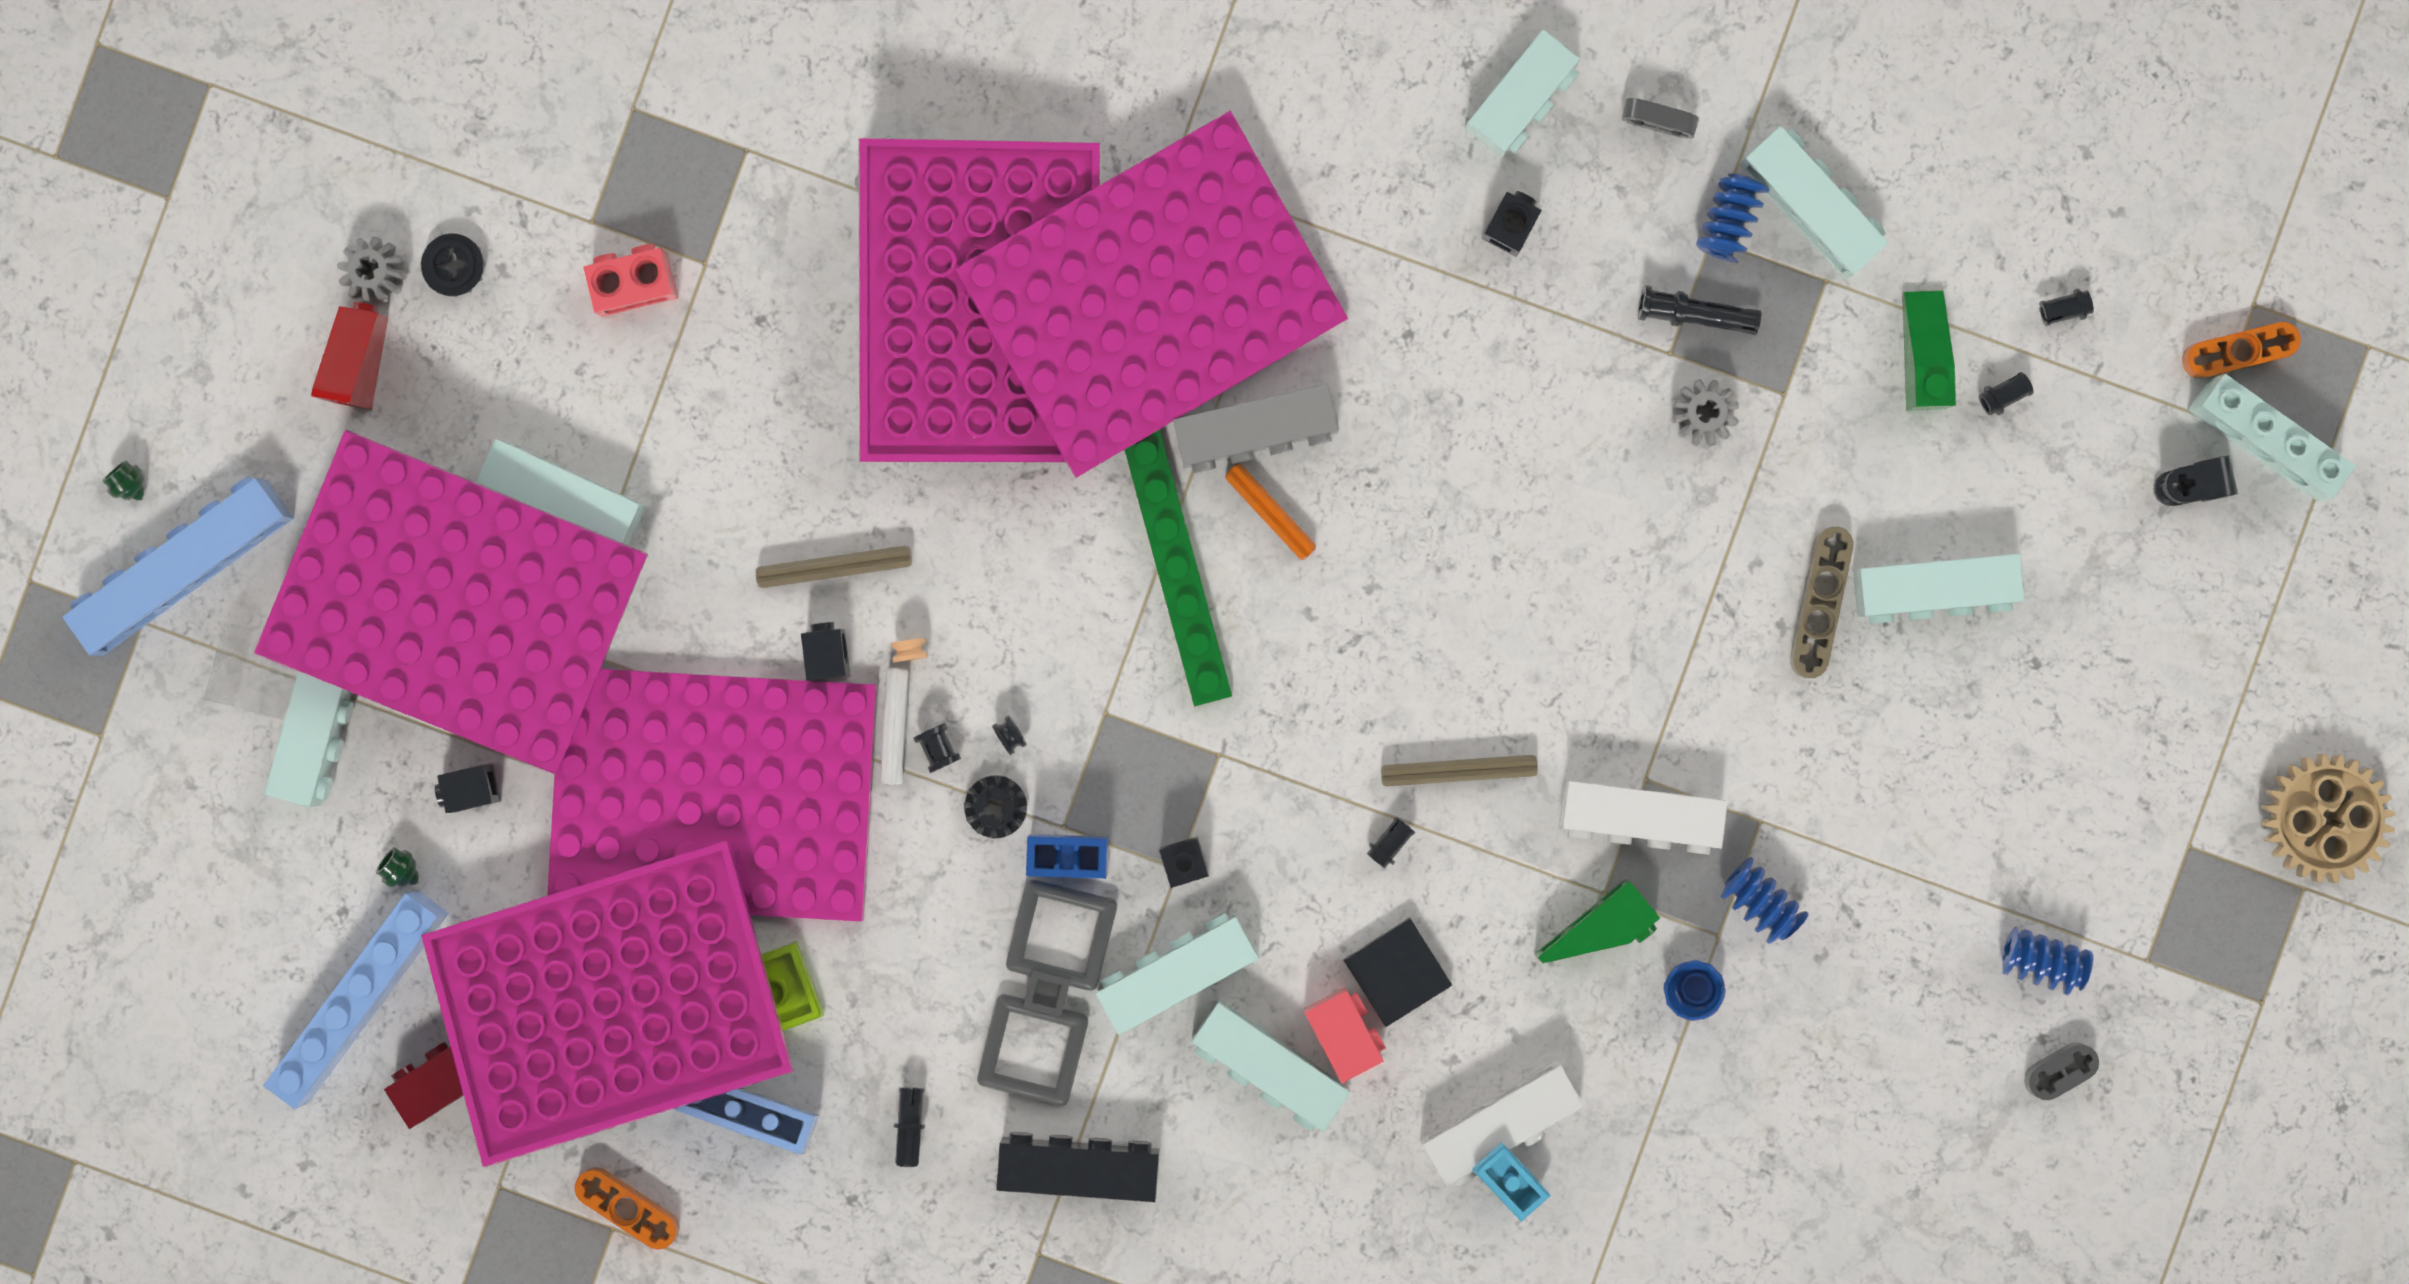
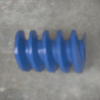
M1731 173L1728 174L1729 177L1721 178L1718 183L1719 188L1724 192L1714 194L1712 200L1718 207L1709 208L1707 216L1713 222L1704 223L1701 229L1708 237L1698 238L1696 246L1704 253L1713 257L1738 263L1739 261L1733 257L1734 252L1746 253L1747 248L1738 242L1739 238H1751L1753 235L1752 232L1744 227V224L1757 223L1758 218L1749 212L1750 208H1763L1764 205L1755 195L1756 193H1768L1769 188L1749 177Z
M1750 857L1740 864L1728 877L1720 897L1725 899L1735 895L1737 898L1732 906L1734 910L1747 906L1748 910L1743 919L1747 922L1758 917L1760 920L1755 931L1759 933L1769 928L1771 932L1766 940L1768 944L1778 939L1781 941L1785 940L1804 924L1809 913L1807 911L1797 913L1799 903L1796 900H1790L1785 903L1788 892L1783 888L1774 891L1776 880L1772 877L1762 880L1765 870L1761 866L1750 870L1754 860Z
M2016 926L2010 932L2003 950L2002 974L2008 975L2012 968L2016 966L2018 967L2017 979L2023 980L2028 972L2031 971L2033 972L2032 984L2038 986L2044 976L2048 977L2047 987L2049 990L2053 991L2059 981L2063 982V994L2068 996L2075 986L2078 987L2079 991H2082L2087 985L2092 972L2094 956L2092 951L2086 949L2079 953L2078 947L2071 944L2064 947L2063 942L2057 939L2049 942L2047 936L2042 934L2034 937L2032 931L2027 929L2018 932Z

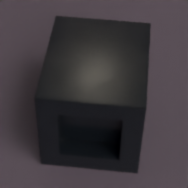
M1516 191L1514 195L1506 192L1482 240L1517 257L1542 211L1535 206L1537 201L1520 191ZM1507 212L1519 213L1524 220L1523 228L1517 231L1508 229L1503 223V215Z
M834 622L811 624V632L801 633L806 681L850 676L845 629H835Z
M492 763L437 775L439 784L435 785V796L438 805L445 808L446 814L501 802Z
M1198 836L1160 847L1159 852L1170 888L1209 877V871Z

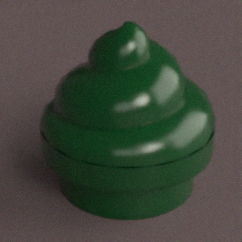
M127 460L116 466L102 480L108 487L106 492L113 498L121 497L124 500H143L145 490L142 486L144 482L142 471L137 465L132 466Z
M395 847L384 856L376 870V874L382 877V883L389 887L396 885L403 887L407 884L415 885L419 880L416 862L412 854L407 850L400 851Z

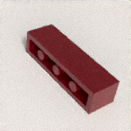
M445 1042L425 1053L424 1055L428 1061L415 1069L413 1064L410 1063L391 1075L394 1083L384 1089L408 1129L419 1125L464 1096L451 1046L448 1047Z

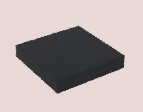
M1410 917L1343 959L1385 1027L1453 986Z

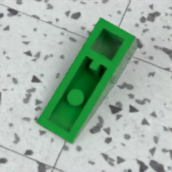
M1902 292L1906 411L1946 410L1956 406L1955 364L1944 292Z
M1624 879L1534 955L1544 964L1630 944L1635 939L1638 943H1641L1657 930L1654 923L1660 917L1629 880Z

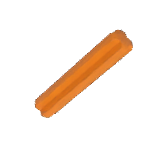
M1242 464L1234 465L1226 473V480L1299 559H1306L1316 549L1315 543Z

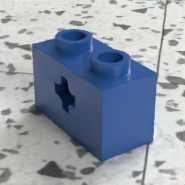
M1029 834L1027 836L1026 876L1106 879L1108 876L1109 836Z

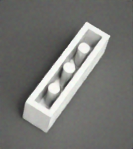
M1565 780L1559 827L1569 829L1568 837L1592 840V833L1594 832L1608 834L1607 842L1631 845L1632 837L1648 839L1647 847L1671 850L1672 842L1687 844L1686 852L1710 855L1711 847L1722 849L1728 801Z
M1555 1061L1420 1140L1446 1187L1452 1183L1458 1187L1469 1182L1477 1175L1472 1168L1501 1142L1509 1150L1521 1143L1525 1147L1533 1145L1545 1137L1543 1131L1557 1123L1559 1127H1563L1576 1120L1580 1116L1578 1110L1585 1106L1558 1061Z

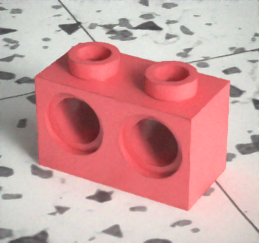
M646 244L632 248V255L617 258L615 253L600 255L593 258L594 264L583 266L594 313L605 317L678 299L667 252L662 248L655 249L654 244ZM649 264H655L658 268L656 280L649 284H643L640 277L642 269ZM609 274H617L620 279L619 287L612 293H605L602 288L604 278Z

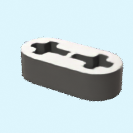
M1636 98L1626 99L1621 117L1623 121L1629 124L1686 139L1694 138L1699 117L1692 113Z
M2082 1043L2068 1044L2033 1064L2027 1070L2024 1080L2026 1089L2032 1095L2042 1100L2055 1099L2096 1074L2099 1068L2098 1055L2091 1047ZM2075 1052L2083 1056L2087 1055L2088 1058L2083 1062L2085 1069L2081 1071L2076 1067H2072L2065 1071L2064 1068L2075 1061L2073 1057ZM2043 1072L2050 1076L2058 1072L2059 1075L2049 1081L2051 1088L2048 1091L2042 1087L2036 1088V1084L2040 1082L2038 1074Z

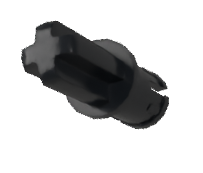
M899 1087L898 1123H894V1128H897L895 1163L900 1167L911 1168L917 1167L919 1164L921 1129H925V1124H921L924 1088L912 1089V1103L910 1104L911 1088Z

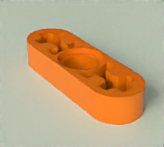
M2278 322L2202 341L2189 346L2185 350L2182 357V365L2187 374L2198 379L2239 370L2293 355L2300 347L2301 335L2293 324ZM2277 330L2280 336L2287 335L2288 343H2285L2282 349L2278 345L2262 349L2261 341L2275 338ZM2237 339H2243L2251 346V355L2244 362L2235 359L2231 352L2232 344ZM2199 349H2201L2203 355L2221 352L2222 359L2207 363L2206 371L2203 365H2196L2194 362V358L2200 356Z
M600 1167L589 1168L577 1178L574 1187L575 1194L583 1204L648 1247L656 1250L664 1249L670 1246L677 1238L679 1223L672 1213L607 1170ZM595 1177L601 1180L599 1187L608 1194L613 1191V1188L619 1190L610 1200L608 1207L602 1204L608 1198L601 1192H597L593 1196L587 1193L589 1185L585 1182L586 1179L592 1181ZM628 1197L636 1202L638 1212L634 1218L625 1219L618 1214L616 1206L619 1199ZM647 1209L652 1212L647 1220L655 1225L664 1221L667 1224L665 1231L670 1235L669 1237L663 1235L656 1239L653 1236L655 1229L645 1222L641 1229H639L635 1224L644 1217Z

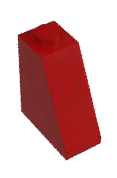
M353 302L352 308L339 306L312 387L311 397L335 404L372 410L389 318L376 313L377 306L362 302Z

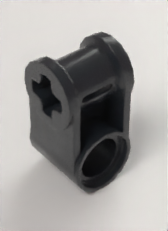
M2230 455L2196 462L2193 465L2160 474L2154 483L2156 499L2166 506H2178L2201 500L2205 502L2237 495L2238 489ZM2181 483L2182 490L2174 491L2172 484Z

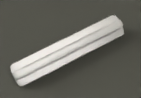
M890 668L886 674L881 782L887 785H899L903 782L909 679L908 670L903 668Z

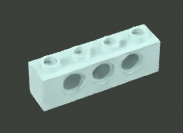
M2227 374L2210 378L2188 409V411L2316 501L2334 499L2356 468V465Z

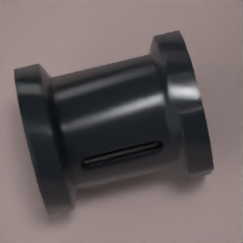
M946 723L913 737L915 743H920L930 764L928 766L930 773L961 759L960 754L954 752L945 733L947 730Z

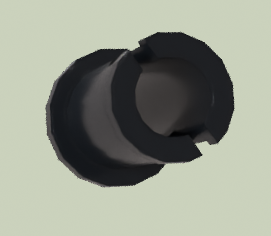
M2074 289L2071 295L2039 302V311L2045 326L2077 317L2080 320H2085L2088 314L2094 312L2093 301L2088 290L2081 292L2080 289Z
M2019 372L2016 376L1993 388L1986 386L1984 392L1979 394V401L1988 415H1993L1994 413L2001 415L2004 413V408L2027 396L2033 395L2034 390L2029 378L2024 373Z
M1398 817L1393 819L1394 821L1375 844L1372 842L1369 844L1371 849L1367 855L1384 869L1389 863L1394 865L1395 861L1393 858L1411 836L1416 833Z

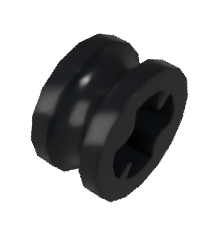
M1009 715L1005 717V722L1002 725L997 723L992 725L997 737L1010 755L1015 753V747H1025L1028 745Z

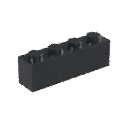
M1010 1132L1009 1138L1002 1137L1000 1141L996 1191L1142 1202L1156 1201L1160 1149L1152 1148L1151 1142L1131 1140L1128 1141V1146L1112 1145V1139L1093 1137L1089 1138L1088 1143L1072 1142L1073 1137L1068 1135H1049V1141L1034 1140L1033 1134L1028 1132Z

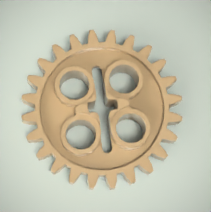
M2317 754L2315 764L2311 758L2303 757L2301 758L2302 770L2295 765H2287L2286 769L2290 777L2275 776L2274 779L2280 786L2279 790H2266L2265 792L2274 799L2273 804L2261 805L2262 810L2271 813V818L2261 821L2260 825L2272 828V833L2263 839L2265 842L2278 844L2271 855L2274 857L2286 855L2287 857L2282 865L2283 868L2292 869L2297 866L2296 876L2306 878L2311 872L2312 881L2322 883L2325 874L2330 883H2339L2340 873L2345 879L2354 880V867L2360 872H2369L2367 859L2379 862L2382 860L2375 850L2377 846L2390 847V844L2382 838L2383 833L2395 832V828L2385 824L2386 818L2396 815L2395 811L2384 810L2383 804L2389 802L2392 796L2378 794V791L2384 785V781H2369L2374 770L2363 768L2358 771L2359 761L2355 759H2350L2344 765L2343 755H2333L2329 762L2327 754ZM2327 780L2332 790L2330 797L2323 801L2318 791L2320 784ZM2349 790L2351 793L2350 797L2346 801H2343L2346 796V791ZM2358 806L2362 812V819L2358 825L2353 826L2349 815L2351 810ZM2302 811L2306 817V824L2302 830L2297 831L2293 825V818L2297 812ZM2325 811L2331 812L2328 816L2332 821L2330 826L2325 825L2327 822L2326 817L2323 816ZM2312 836L2309 846H2305V840ZM2332 836L2336 840L2337 848L2335 853L2328 857L2324 852V843L2326 839Z

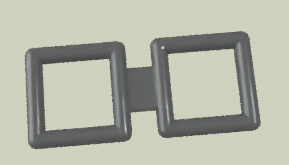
M1035 879L1027 881L1006 960V967L1012 972L1030 976L1025 999L1002 994L996 1000L977 1076L979 1085L1058 1106H1064L1069 1102L1089 1020L1085 1014L1064 1009L1069 986L1087 991H1093L1098 986L1117 911L1115 900ZM1038 897L1100 912L1085 973L1023 958ZM1010 1012L1071 1027L1056 1088L995 1073Z

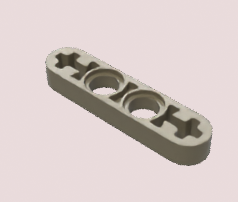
M1829 527L1822 530L1817 535L1814 543L1790 656L1792 670L1803 678L1819 677L1827 670L1854 546L1851 534L1841 527ZM1834 533L1838 535V541L1844 543L1843 550L1836 551L1833 562H1841L1840 569L1834 566H1819L1820 558L1824 561L1829 560L1830 548L1824 546V541L1832 539ZM1822 572H1829L1836 579V588L1829 595L1820 593L1815 586V580ZM1816 610L1823 612L1828 618L1827 629L1819 634L1812 632L1807 625L1808 616ZM1803 636L1812 640H1825L1824 647L1815 645L1813 657L1819 659V665L1812 666L1809 672L1805 671V664L1799 662L1801 655H1808L1811 643H1802Z

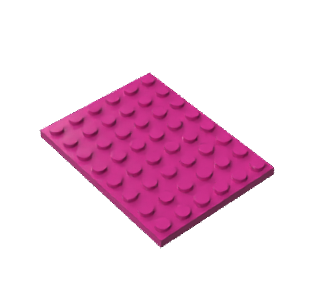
M1231 110L954 269L1075 478L1173 422V419L1180 418L1348 319Z
M859 138V462H1065L954 269L1100 186V143Z
M344 430L254 653L556 775L564 760L648 557V553L352 431Z
M601 669L559 772L556 775L554 774L547 896L727 840L731 845L750 915L864 921L878 685Z
M727 840L421 935L482 1167H489L795 1072L731 845Z

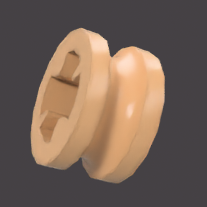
M926 638L892 642L891 648L896 650L893 662L928 658V652L923 650Z

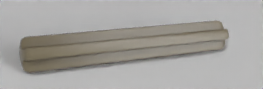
M898 546L760 566L756 568V581L758 587L767 588L904 568L912 565V556L908 546Z
M1534 755L1383 765L1381 767V782L1387 787L1531 777L1537 775L1538 763Z

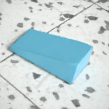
M1502 1142L1472 1168L1521 1222L1551 1196L1543 1184Z

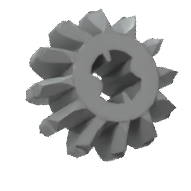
M372 237L368 245L365 240L359 238L356 239L357 252L349 248L343 249V253L350 259L348 263L339 262L337 264L338 269L348 272L339 279V283L342 286H351L348 292L351 298L357 299L362 296L363 303L372 305L376 297L382 303L388 302V289L396 294L401 292V288L395 284L396 279L404 280L407 278V273L397 270L398 267L405 263V258L401 255H394L396 252L394 244L389 242L383 246L380 238ZM371 263L379 267L373 271V279L366 276V273L371 271Z
M1701 379L1694 381V392L1686 386L1680 389L1682 397L1687 402L1682 400H1674L1672 402V407L1683 411V414L1673 416L1671 421L1673 424L1684 421L1686 426L1679 431L1678 435L1683 438L1691 431L1694 432L1691 440L1694 446H1698L1701 443L1703 435L1709 447L1716 445V434L1724 440L1729 438L1730 432L1725 425L1736 426L1739 422L1736 417L1728 415V412L1739 408V403L1732 402L1726 404L1725 399L1732 394V390L1727 388L1720 394H1717L1719 387L1717 380L1710 382L1707 391ZM1708 404L1711 406V409L1708 411L1714 412V418L1702 422L1699 419L1702 414L1697 415L1696 408Z

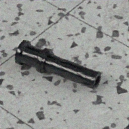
M1644 285L1638 306V320L1645 321L1647 317L1670 321V324L1676 327L1684 322L1752 335H1757L1762 315L1761 310L1691 299L1683 291H1677L1676 294L1655 291L1649 285Z

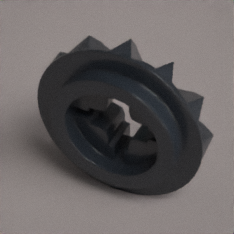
M455 233L444 234L432 240L425 248L421 258V272L428 286L441 295L451 297L472 292L478 282L482 281L483 269L486 265L481 248L470 238ZM453 253L458 261L468 264V266L457 269L455 281L450 271L441 267L438 268V266L444 265V263H449Z
M999 775L984 777L968 790L964 802L966 820L977 834L992 839L1007 837L1017 831L1025 820L1027 814L1026 796L1021 787L1010 778ZM987 791L997 801L1011 799V802L1007 803L1001 810L1004 823H1001L994 813L980 815V812L984 811V808L989 805Z

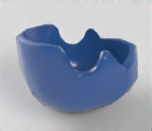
M1699 960L1683 962L1677 965L1668 975L1663 988L1668 1007L1678 1017L1689 1021L1705 1020L1719 1010L1726 994L1722 975L1712 964Z

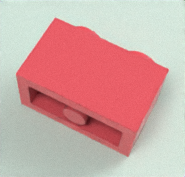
M1344 987L1304 1008V1013L1341 1084L1384 1062L1380 1052L1385 1050L1386 1047L1376 1027L1368 1031L1362 1019V1016L1368 1014L1357 992L1350 995L1347 988Z

